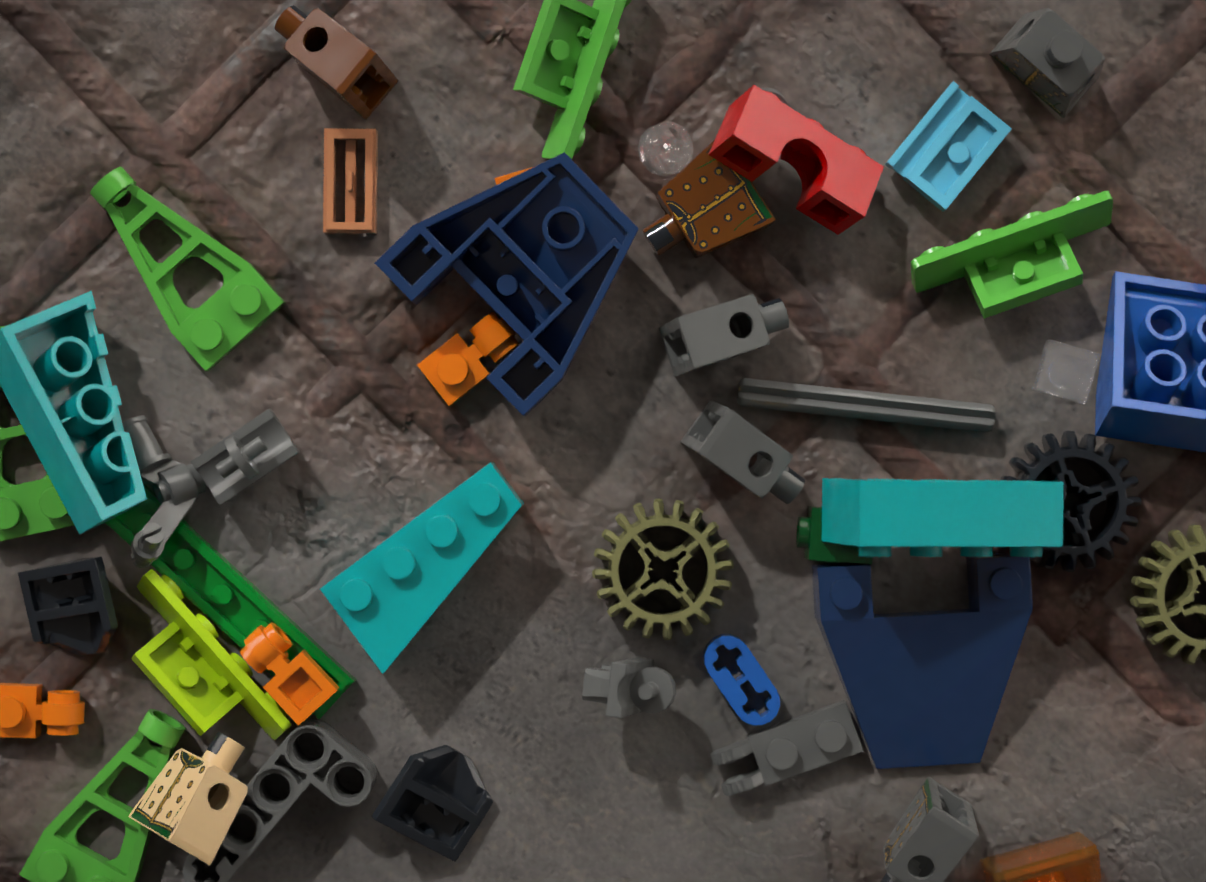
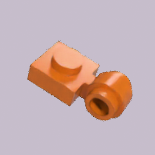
M494 311L469 330L475 337L471 346L457 333L417 364L448 406L453 405L490 374L480 359L490 356L494 363H497L519 345L518 341L514 338L517 333L503 318L499 319Z
M271 622L266 627L260 625L244 639L246 646L240 650L242 657L256 672L262 674L268 669L276 674L263 688L298 726L340 688L305 649L290 661L287 658V650L293 644L286 633L275 623Z
M0 683V737L37 738L41 736V721L42 724L47 725L48 735L67 736L79 734V725L84 724L85 702L80 701V691H48V701L42 702L43 684Z

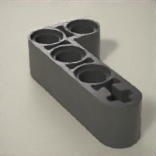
M310 719L302 722L286 737L247 784L248 793L237 814H246L254 820L256 835L242 837L236 833L231 824L221 844L229 853L217 865L216 870L210 875L205 873L202 869L205 866V862L189 853L183 863L182 874L185 882H228L310 783L333 802L341 806L351 807L360 804L368 797L376 783L377 770L375 764L365 753L325 721ZM313 733L319 736L324 745V753L321 757L309 758L301 752L298 744L301 734ZM344 767L358 769L364 777V787L358 791H349L343 788L338 779L339 770ZM276 773L284 776L289 781V796L279 798L271 795L265 785L267 775Z

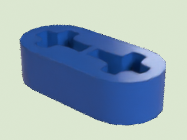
M720 634L713 637L706 644L703 652V662L708 673L735 713L745 723L750 725H764L771 722L780 708V696L771 680L747 645L739 637L732 634ZM723 644L728 650L736 647L740 649L741 653L737 655L735 660L743 674L737 678L733 677L727 667L722 666L716 669L713 665L718 659L716 649ZM747 680L756 692L762 693L767 690L770 694L764 701L767 710L761 714L754 708L746 712L742 707L747 703L748 699L740 685Z

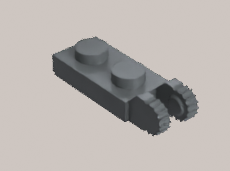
M843 700L747 734L748 738L711 752L710 756L714 765H726L752 752L754 753L758 769L732 776L721 784L724 795L730 796L753 789L762 783L767 786L863 752V748L847 703Z

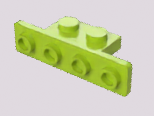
M153 569L145 573L137 584V588L169 625L132 656L131 659L200 736L240 703L273 740H276L291 726V723L286 718L288 714L267 692L264 694L251 679L253 672L246 661L236 653L229 654L216 640L218 633L211 622L201 614L195 616L181 601L184 598L182 591L171 578L166 575L160 577Z

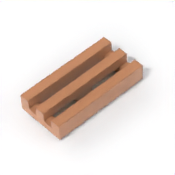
M324 128V234L357 233L377 235V129ZM337 140H346L345 222H336ZM357 140H365V222H356Z

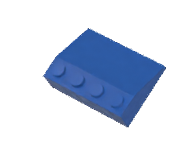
M1115 271L1111 283L1096 388L1095 436L1206 452V285Z

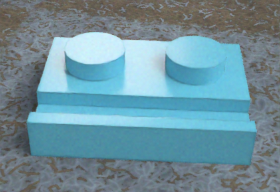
M953 81L885 165L903 177L905 182L943 212L950 206L1012 128L973 96L967 95Z

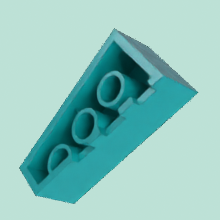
M92 291L0 328V386L80 535L127 512L147 499L130 433L125 432L118 408L122 405L117 385L112 386L105 356L108 355L104 335L98 333L93 315L96 305Z
M490 462L320 588L382 674L392 665L524 504L494 462Z
M822 478L821 541L858 546V556L891 557V546H910L909 556L942 557V547H960V556L993 557V547H1010V556L1042 557V547H1063L1064 482Z

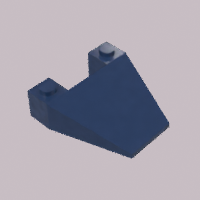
M564 152L413 225L375 264L416 305L453 269L463 277L524 340L486 378L523 416H526L564 379L639 228Z
M1010 553L993 554V557H966L969 609L874 614L870 564H812L815 618L876 769L981 762L1033 609L1030 557L1010 556Z

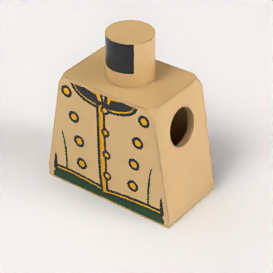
M217 732L202 758L183 748L177 750L128 817L210 865L248 793L247 785L229 775L245 747L228 736Z

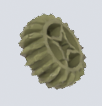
M657 498L653 501L655 515L646 517L642 504L636 503L633 505V509L639 520L630 524L626 516L619 513L615 519L624 531L618 536L612 530L604 529L602 537L614 545L611 551L604 548L595 549L594 556L601 560H608L609 564L608 568L599 567L593 569L592 575L595 579L609 578L610 585L598 589L597 596L599 599H606L612 595H615L617 601L607 609L610 617L618 615L624 608L629 612L623 622L624 629L627 631L631 630L639 618L645 621L642 627V636L649 639L651 637L654 624H662L663 639L671 640L673 635L672 623L680 622L682 632L685 636L693 633V630L687 618L696 614L699 621L703 625H707L711 622V619L702 607L708 602L716 609L721 610L723 608L724 602L712 593L715 587L722 590H731V581L725 578H718L717 574L718 570L727 571L733 569L734 564L730 559L717 560L715 553L725 551L729 548V543L726 539L718 540L712 544L708 538L719 529L715 521L708 523L700 530L696 525L703 515L701 509L695 508L688 520L681 518L684 510L683 501L676 500L673 504L672 515L664 514L663 500ZM655 526H672L686 531L690 536L675 547L663 550L653 545L642 531ZM630 541L643 558L644 568L641 575L634 580V583L624 590L619 578V562L624 548ZM645 548H648L655 557L659 556L663 561L671 557L674 559L684 551L676 559L677 567L671 568L673 572H676L674 579L681 589H676L670 581L667 582L663 577H659L655 581L652 579L645 586H642L650 579L648 571L654 570L653 566L649 565L652 560L644 551ZM702 548L706 562V573L702 587L695 596L683 581L682 570L685 563L692 557L691 555ZM655 589H664L671 592L683 606L670 611H654L640 606L636 601Z
M1192 524L1188 527L1187 539L1180 530L1173 529L1168 532L1171 548L1157 540L1151 544L1153 552L1158 556L1156 561L1147 557H1140L1138 564L1142 568L1149 570L1146 578L1133 576L1131 584L1144 588V595L1134 596L1130 599L1132 606L1147 609L1146 612L1135 619L1136 624L1142 628L1155 625L1148 633L1147 641L1153 645L1165 641L1163 645L1164 655L1174 658L1181 651L1182 661L1190 665H1194L1199 656H1201L1203 663L1206 664V636H1187L1174 625L1170 618L1177 615L1187 616L1195 613L1200 623L1206 625V604L1192 602L1194 601V593H1200L1196 590L1198 585L1206 586V568L1204 565L1197 564L1194 554L1206 552V534H1204L1201 525ZM1176 568L1180 579L1179 587L1175 593L1165 598L1167 581L1172 571Z

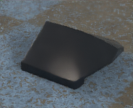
M102 557L81 558L18 572L34 642L43 645L51 644L80 656L107 651L118 624Z
M443 745L409 757L372 817L387 827L456 862L489 811L493 801L490 794L486 791L471 758L453 747Z

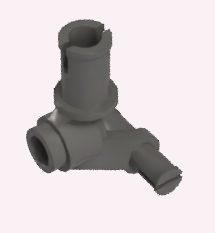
M143 415L133 417L122 424L124 431L130 433L142 482L153 487L155 496L161 506L144 528L133 538L131 560L136 559L133 564L138 568L149 567L153 561L161 556L165 543L198 499V494L206 491L205 481L192 463L189 465L174 461L170 454L163 453L147 423L146 416Z

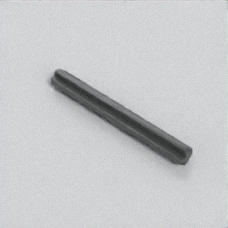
M749 378L740 380L737 391V403L745 407L978 432L992 431L995 422V408L991 404Z

